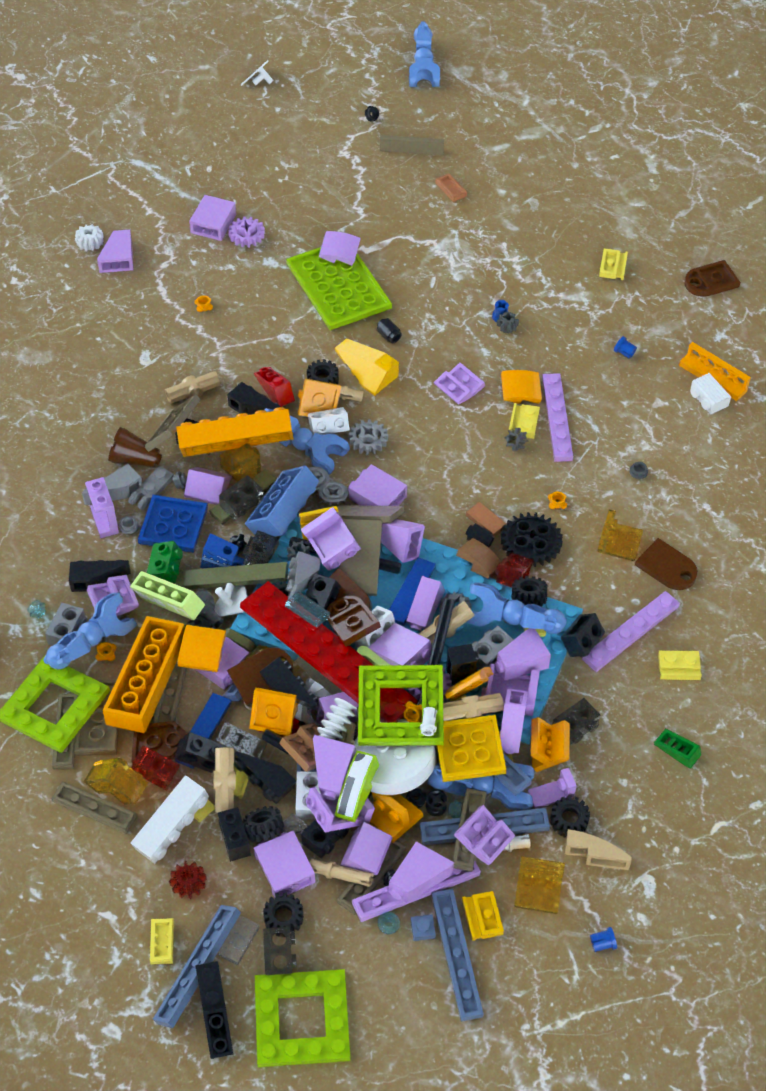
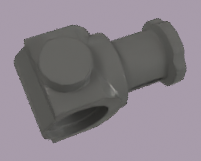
M207 589L201 590L196 595L203 601L205 606L199 615L209 621L214 629H217L224 622V619L219 617L214 611V599Z

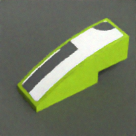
M356 751L340 792L335 817L351 822L356 821L372 789L371 781L379 767L376 755Z

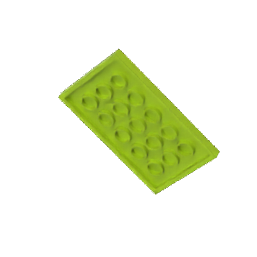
M321 247L286 259V264L329 330L392 309L391 301L358 253L352 266L337 259L335 263L320 258Z

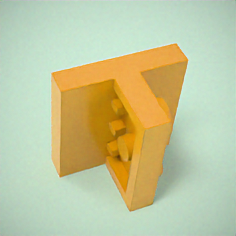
M305 379L303 390L299 389L297 395L300 398L298 415L308 417V413L337 408L341 385Z
M255 688L249 729L263 732L269 729L279 735H291L293 719L298 711L297 695Z
M539 717L532 719L531 757L534 770L539 772L568 761L570 723L563 720L550 725Z
M372 792L375 809L369 825L391 835L392 843L423 818V812L400 794L381 795Z

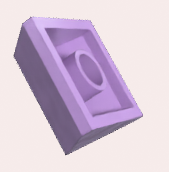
M200 467L191 468L188 471L184 497L217 505L222 501L232 475Z
M363 822L354 831L340 866L378 875L392 836Z

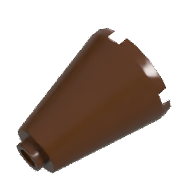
M119 427L114 437L115 442L110 449L108 461L146 467H155L156 464H160L162 454H159L160 450L155 447L148 452L145 448L147 443L145 440L127 429Z

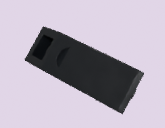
M243 382L227 394L228 406L240 414L247 413L252 415L256 411L266 408L274 410L281 407L278 403L272 402L264 394H260L252 386L246 385Z
M80 560L70 562L69 585L71 592H87L89 585L107 583L109 577L131 574L129 560Z
M278 657L260 671L261 678L272 691L297 695L296 703L315 711L318 710V699L312 692L308 693L305 690L304 686L306 684L300 676L295 677L291 672L293 668L287 660L282 661Z
M238 751L234 753V766L239 771H243L248 776V780L254 786H258L269 801L277 804L294 788L296 780L282 766Z

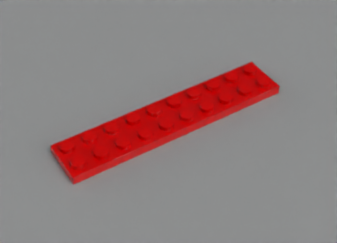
M269 581L240 602V608L359 704V666H374L351 646H345L336 634L293 600H289L287 595ZM380 688V722L397 723L404 717L405 704L408 701H412L413 704L417 705L418 700L403 688Z

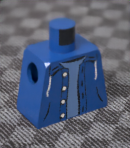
M210 533L203 548L200 568L246 565L247 559L237 556L239 549L237 545Z

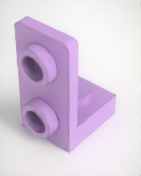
M569 768L560 771L557 781L528 790V794L533 798L534 808L539 809L555 804L557 800H561V797H565L566 800L568 796L574 798L577 785Z

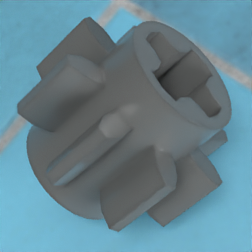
M505 312L503 315H499L497 326L500 327L501 332L509 334L516 331L519 325V319H515L516 314Z
M521 428L508 430L509 434L507 437H504L507 441L506 446H513V451L518 450V448L524 449V444L529 441L526 437L527 432H521Z
M293 541V545L287 547V552L289 553L287 555L288 561H291L292 557L295 558L298 551L310 555V546L305 547L303 541L297 543Z

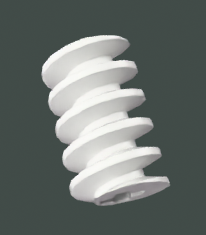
M340 698L334 699L338 706H330L333 713H326L329 721H321L325 728H317V731L320 733L318 736L335 740V738H343L339 733L340 731L347 732L344 723L351 725L348 716L355 717L356 715L352 709H358Z

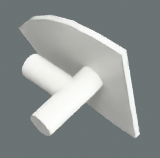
M267 60L263 65H261L252 75H250L241 84V86L247 80H249L257 71L260 74L257 77H255L252 80V82L255 85H257L260 81L265 79L267 83L270 84L273 81V79L263 68V66L269 61Z
M227 583L225 590L221 587L215 590L219 599L215 604L214 611L219 617L244 612L240 608V602L247 598V590L244 585L234 586L232 583Z

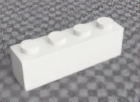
M185 775L132 840L131 844L135 850L154 864L157 860H161L165 856L169 845L176 842L180 837L182 829L193 821L194 814L198 809L206 805L209 797L206 790Z

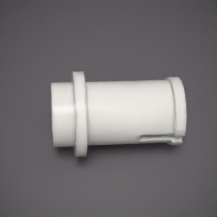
M426 707L423 710V722L420 725V730L423 735L432 736L437 729L435 726L437 710L432 707Z
M529 835L515 836L503 850L511 852L513 849L530 848Z

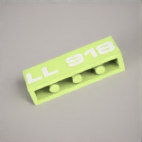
M143 571L139 573L130 586L142 600L191 620H195L205 606L194 591Z

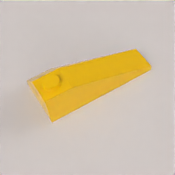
M347 338L335 347L336 353L351 369V373L359 380L361 387L374 396L399 376V362L382 351Z

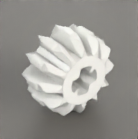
M85 224V227L79 226V230H76L75 242L80 250L85 249L86 252L88 250L93 251L95 248L99 249L103 245L104 236L99 226L94 227L93 224L90 226Z

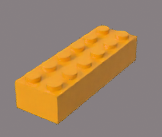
M284 407L275 408L271 412L260 410L252 415L241 413L233 418L222 416L214 421L204 419L200 420L199 423L185 422L181 423V426H176L179 448L183 457L294 440L289 409Z
M146 616L103 708L106 725L140 733L146 732L178 660L185 631L183 623Z

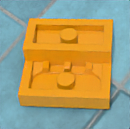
M506 370L501 372L503 400L520 404L522 400L537 404L541 402L539 372L528 370Z
M186 625L179 652L178 666L218 672L226 630Z
M484 667L451 686L445 693L446 698L456 700L489 680L488 677L493 675L491 668Z

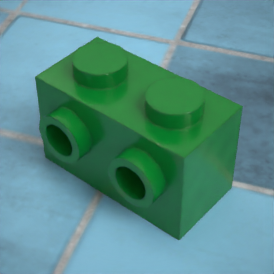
M175 541L153 544L147 569L148 574L173 584L176 583L180 561L183 557L182 550Z

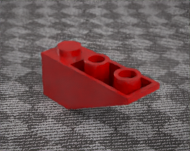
M263 367L254 373L272 402L278 403L282 407L295 401L290 381L274 369Z

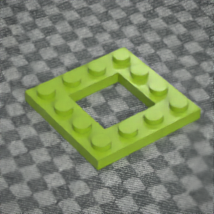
M43 657L0 709V722L62 753L111 690L109 686L69 666L63 669H54L49 664L44 663ZM50 682L78 695V698L56 725L28 711Z
M443 665L359 666L358 746L444 745ZM380 688H422V722L424 708L432 707L437 710L435 720L437 729L434 735L425 736L421 733L420 725L422 722L380 723Z
M345 969L255 975L258 1067L350 1061ZM324 996L326 1037L280 1040L278 999Z

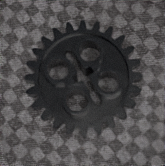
M527 512V516L524 517L520 513L519 518L513 516L512 521L507 520V525L503 526V531H501L502 550L506 551V556L512 555V561L518 559L519 565L522 562H526V567L530 563L536 567L539 562L544 566V561L551 563V558L556 559L557 553L560 554L563 543V534H560L561 528H556V522L551 524V518L545 520L544 514L538 517L537 512H535L534 516Z

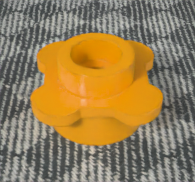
M206 295L199 296L194 301L198 312L213 309L211 298Z
M556 491L548 495L550 509L567 508V503L565 502L566 495L564 493Z
M103 642L97 645L98 653L95 656L97 661L115 660V644Z
M408 701L405 704L404 718L408 722H422V705H416L412 701Z

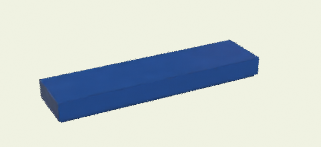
M419 557L416 559L389 609L393 613L395 623L404 627L422 576L431 577L436 567L435 563Z
M212 693L190 732L211 740L232 704L231 700ZM175 759V762L194 769V766Z

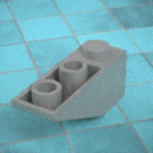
M129 464L104 477L112 501L129 498L142 485L141 476ZM86 488L82 492L85 505H90L92 502Z
M298 551L295 558L292 557L287 578L289 582L286 588L289 591V600H292L307 589L309 580L313 578L315 573L318 574L320 570V558Z

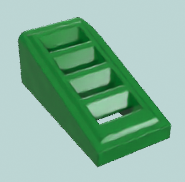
M666 728L654 742L655 746L690 769L701 756L700 745ZM670 738L671 740L668 742V744H665L667 739Z

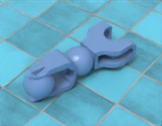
M421 21L413 35L416 42V53L414 55L415 63L409 67V87H417V82L423 79L429 80L432 87H439L440 67L433 62L434 57L431 51L433 34L426 22Z
M264 409L266 412L274 411L272 409ZM290 416L294 440L282 441L280 443L286 447L293 444L296 449L305 450V455L310 457L312 466L321 467L327 471L328 475L331 474L334 470V461L327 455L345 456L350 450L348 442L336 434L320 435L315 433L313 435L309 429L300 428L297 418Z
M477 582L470 584L469 590L471 594L477 595L482 599L483 608L481 612L472 611L475 616L468 620L467 623L485 626L494 620L502 621L504 619L511 625L520 624L524 628L544 629L549 634H558L565 628L567 619L557 609L548 610L535 604L524 605L518 600L509 601V599L503 598L493 585Z
M120 592L111 593L99 600L95 606L93 617L88 622L83 623L78 628V631L67 633L55 645L51 646L43 659L44 663L49 664L54 669H63L72 660L90 652V648L99 644L102 637H108L109 635L125 636L137 626L135 619L124 618L119 620L116 615L117 607L123 602Z
M436 763L433 772L428 778V784L433 788L455 795L465 796L466 788L487 792V795L491 793V798H497L510 810L523 811L530 810L533 807V798L530 794L520 792L515 796L494 775L443 782L440 763ZM515 763L531 780L534 778L535 770L533 767Z

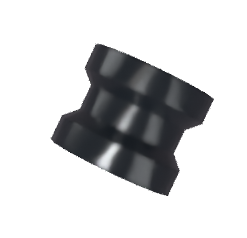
M433 790L426 797V810L432 816L443 815L447 809V796L443 791Z

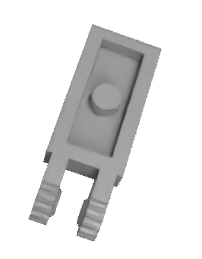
M158 466L142 485L132 493L128 502L133 505L142 497L137 506L139 509L144 510L149 505L152 495H159L172 482L174 474Z

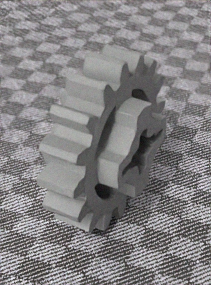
M368 419V422L361 420V424L355 423V428H350L349 444L353 445V450L359 449V454L363 451L366 452V455H369V452L376 454V450L382 451V447L387 446V429H384V424L378 425L377 420L374 423L371 422V419Z

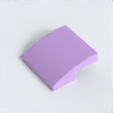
M326 231L319 257L335 263L337 259L352 266L361 238L347 233Z
M461 363L450 372L445 371L433 382L458 405L467 401L485 387V383Z
M127 575L109 577L107 583L89 585L87 588L94 609L99 600L115 592H120L123 598V602L116 609L117 616L139 607Z
M484 805L480 806L454 834L472 854L487 865H490L515 837L508 826L502 820L497 821Z

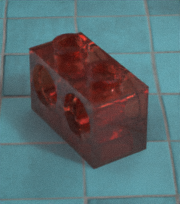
M511 553L507 558L503 559L501 564H498L495 572L498 575L496 582L512 587L514 580H519L520 577L525 579V576H529L533 560Z
M143 745L134 759L130 771L167 791L177 775L180 765Z

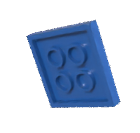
M152 495L138 537V544L153 546L155 543L175 541L182 551L194 553L208 510V503Z

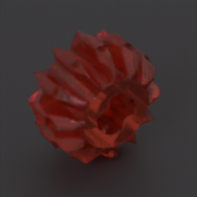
M186 860L184 866L177 864L176 871H171L170 875L172 878L169 880L170 886L173 887V893H179L181 899L186 894L190 899L193 893L199 896L200 889H205V881L207 880L206 874L203 873V867H197L195 861L191 865H188Z

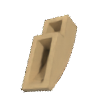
M569 829L567 831L566 855L586 857V865L629 870L632 857L622 849L591 834Z

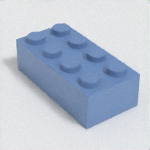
M306 465L282 471L247 519L245 525L258 539L284 535L288 530L287 527L296 519L298 511L306 505V500L315 492V487L320 481Z

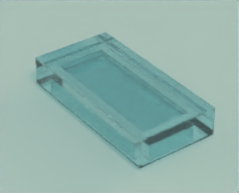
M299 591L288 599L285 607L316 628L328 619L330 612Z

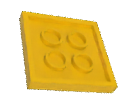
M496 715L443 721L444 745H436L443 782L506 774V765Z

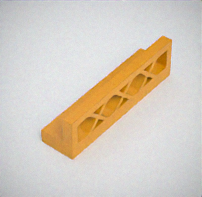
M694 342L689 344L687 355L679 363L680 367L698 378L710 373L735 401H738L748 390L750 376ZM695 350L696 352H698L700 357L694 354L693 351ZM737 377L744 380V384L741 383Z

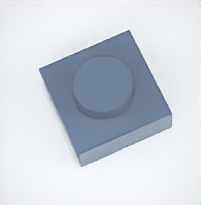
M232 683L223 697L231 701L242 700L235 684Z
M433 914L411 917L413 941L436 938Z

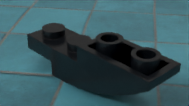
M218 961L195 965L210 1058L234 1055Z

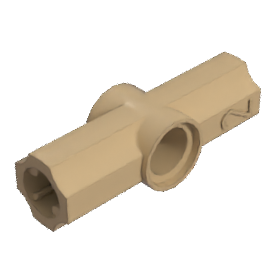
M216 371L199 377L190 375L185 377L182 383L164 390L168 402L172 404L188 397L191 398L196 394L200 397L204 391L220 386V380Z
M465 601L453 608L446 638L452 637L457 628L475 616ZM440 615L435 618L433 624L419 633V635L429 639L431 645H433Z
M501 693L480 697L478 695L468 696L458 701L443 703V721L481 717L484 714L503 711L504 702Z
M215 748L213 790H215V813L234 808V790L236 787L234 748Z

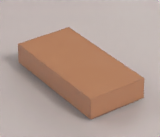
M450 173L436 179L435 183L453 202L467 196V191Z
M480 502L466 512V516L471 521L491 531L494 536L499 534L503 530V526L506 525L503 520Z

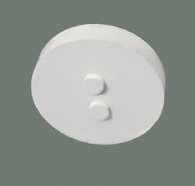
M401 719L397 723H405L408 721L406 719ZM358 737L354 743L356 751L376 755L379 767L371 781V792L376 794L396 795L411 791L429 778L436 765L434 745L358 746Z

